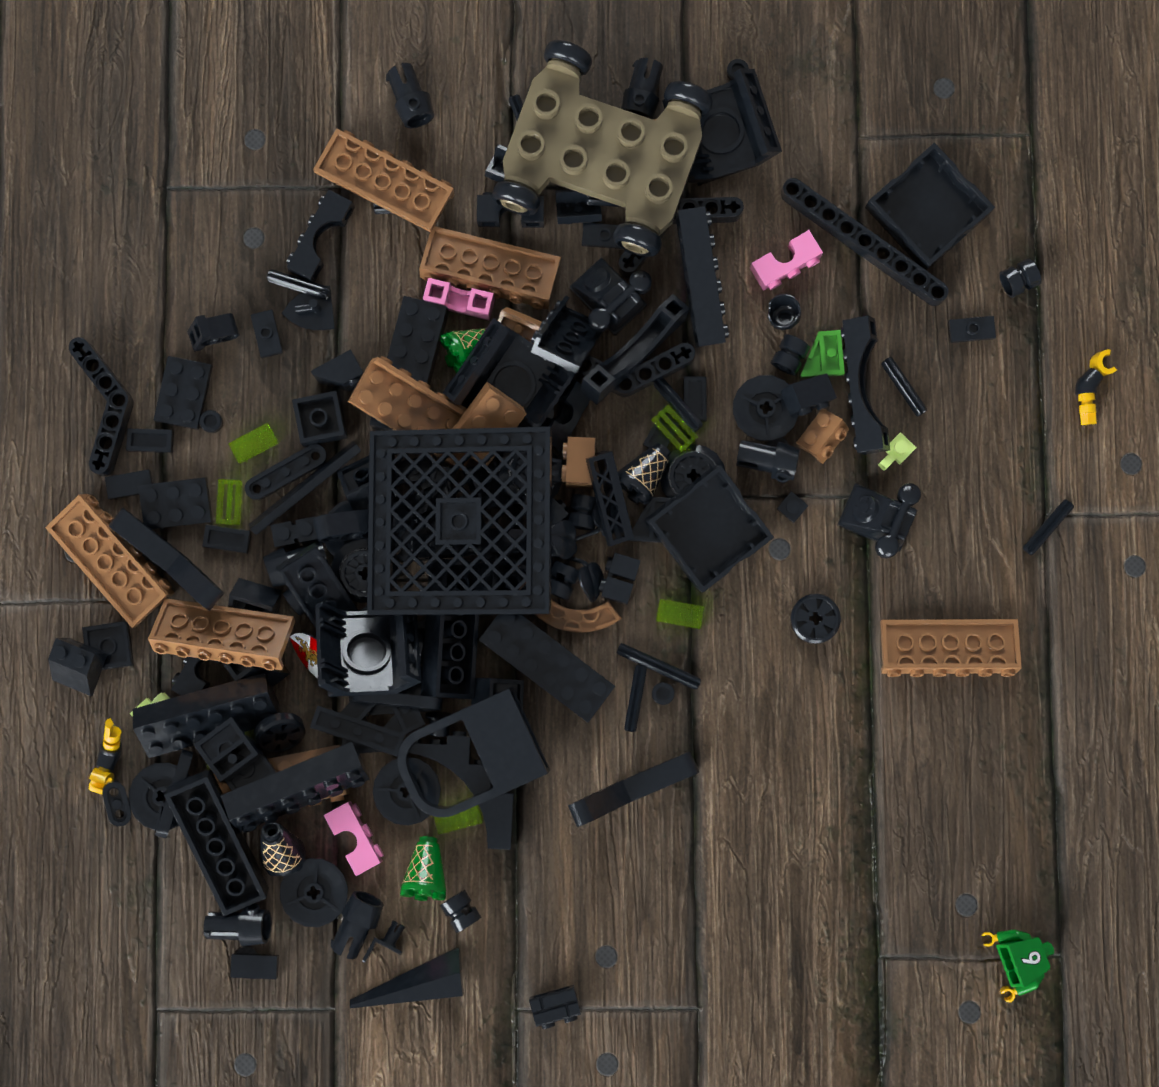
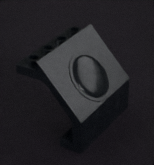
M739 69L734 72L735 78L730 82L706 90L711 95L713 104L708 114L701 116L702 140L688 178L689 183H697L699 186L759 166L782 152L755 69ZM664 99V100H662V102H663V106H664V109H665L666 106H667V103L665 102V99Z
M493 318L443 394L459 406L462 405L468 408L486 382H488L524 408L526 416L517 427H540L545 422L554 405L558 403L567 386L570 385L575 373L567 371L561 366L546 361L532 353L533 343Z
M323 601L315 605L318 686L327 690L328 697L397 694L422 682L417 615H367V611H341Z

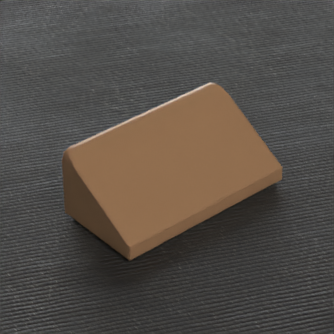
M508 307L501 310L498 318L499 322L530 342L535 331L539 330L542 321Z

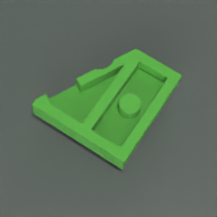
M841 330L819 331L800 375L801 379L813 378L826 373L828 377L843 376L845 374Z

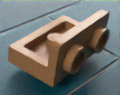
M823 409L814 418L796 444L801 449L815 456L823 464L832 456L834 449L840 441L845 439L849 428L843 419Z

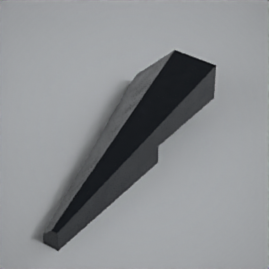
M459 947L350 999V1008L463 996L464 988Z

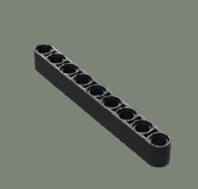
M790 178L785 181L781 197L791 207L927 304L938 306L947 298L948 287L945 283L800 180ZM793 187L798 193L791 195L786 189ZM812 200L815 203V207L809 208L804 202ZM830 213L833 216V220H825L822 214ZM843 225L850 227L851 233L842 232L840 227ZM859 239H867L869 246H862L859 243ZM877 252H885L887 259H880L877 256ZM902 264L905 267V272L897 271L895 265ZM913 277H920L923 280V285L915 284ZM932 290L940 291L941 298H935L932 295Z

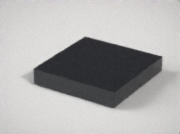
M126 621L82 627L84 644L107 653L102 670L134 666L130 628Z

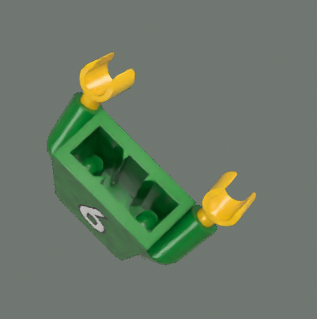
M1015 929L999 931L995 935L990 932H984L981 936L990 935L992 941L990 943H983V945L992 946L994 942H999L996 947L1010 986H1003L1000 989V993L1011 992V995L1005 997L1004 1000L1012 1002L1015 999V995L1021 996L1036 990L1045 977L1044 973L1050 970L1047 957L1054 954L1052 944L1048 941L1042 944L1039 937H1031L1029 933Z

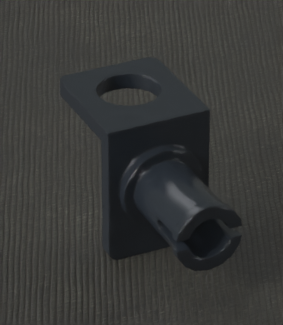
M392 921L384 939L381 938L379 940L374 937L362 962L366 964L376 943L401 955L403 952L396 949L397 946L395 945L406 927L400 924L397 931L394 932L398 923Z

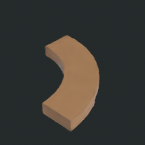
M551 599V614H535L540 620L554 628L575 633L598 631L622 619L609 601L592 609L574 610L563 607Z

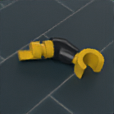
M1110 349L1093 355L1090 360V369L1076 382L1075 395H1078V402H1081L1079 406L1081 425L1097 424L1096 404H1093L1097 388L1103 380V376L1117 371L1115 367L1105 368L1102 362L1103 357L1110 355Z
M111 718L105 722L104 739L100 744L96 762L99 768L94 767L89 777L91 779L89 790L101 795L104 785L114 780V773L109 771L114 770L122 752V743L120 742L121 729L113 726L114 723Z

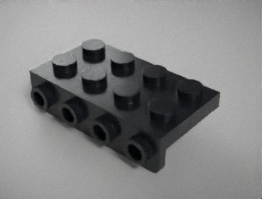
M565 296L562 301L558 300L554 309L550 310L546 320L542 321L539 330L535 331L531 342L534 343L531 352L546 361L561 366L567 371L577 373L604 332L593 331L589 326V317L566 307L570 297Z

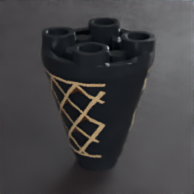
M656 443L655 446L652 445L618 471L622 489L629 494L627 497L637 505L640 502L646 505L652 500L669 462L671 452L660 443Z
M273 821L266 823L262 827L260 840V860L263 868L270 876H287L300 871L303 868L306 856L303 842L281 824Z

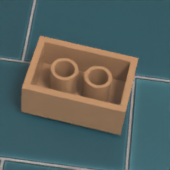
M486 382L452 429L513 428L519 425L526 416V412L520 404ZM489 452L475 454L482 460ZM495 455L486 463L487 466L495 457Z

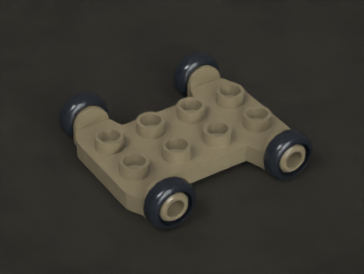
M550 41L543 55L547 65L532 80L503 159L504 181L496 183L492 192V199L500 207L513 213L525 216L534 215L541 204L540 193L549 183H553L624 207L626 220L625 223H621L615 228L613 233L614 242L620 248L630 253L644 257L656 256L662 246V240L659 236L674 220L702 140L701 116H705L711 110L713 104L712 97L705 89L686 81L671 82L664 92L667 106L656 120L580 95L581 76L586 75L592 65L590 54L582 47L568 41Z

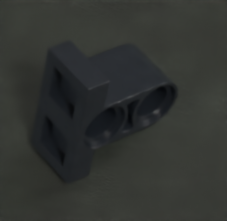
M232 313L205 318V315L196 316L187 331L194 352L203 350L205 346L230 341L240 336Z

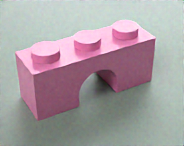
M810 230L789 242L788 248L793 256L791 261L787 263L778 262L770 252L751 263L750 270L763 291L767 288L770 290L777 288L782 284L781 280L787 277L792 279L801 273L800 269L806 266L811 268L820 262L819 259L823 252Z
M428 278L423 300L447 306L448 310L490 321L495 297L494 293L474 288L471 291L461 290L451 286L448 282Z
M349 801L325 814L324 817L334 836L343 831H350L356 836V849L345 857L355 876H358L383 862L381 857L384 855L379 845H374L370 837L373 834L367 824L363 825L360 819L362 813L356 803L352 804Z

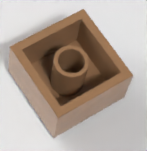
M568 437V443H563V459L567 460L566 465H562L561 479L562 482H566V488L593 489L586 458L595 456V438Z

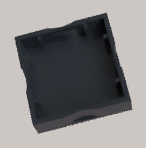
M934 142L910 164L904 173L891 180L868 201L865 208L905 252L927 271L988 217L995 206L973 183L969 182L960 173L953 161Z
M716 464L644 519L696 589L702 593L727 575L737 563L750 557L774 538L757 513L746 504L740 490L722 466Z

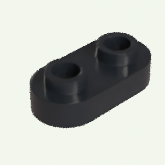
M109 781L102 790L108 819L114 826H124L131 819V809L126 789L119 781ZM112 788L118 789L116 795H111L109 791ZM117 810H122L124 814L123 816L118 817L115 815V812Z

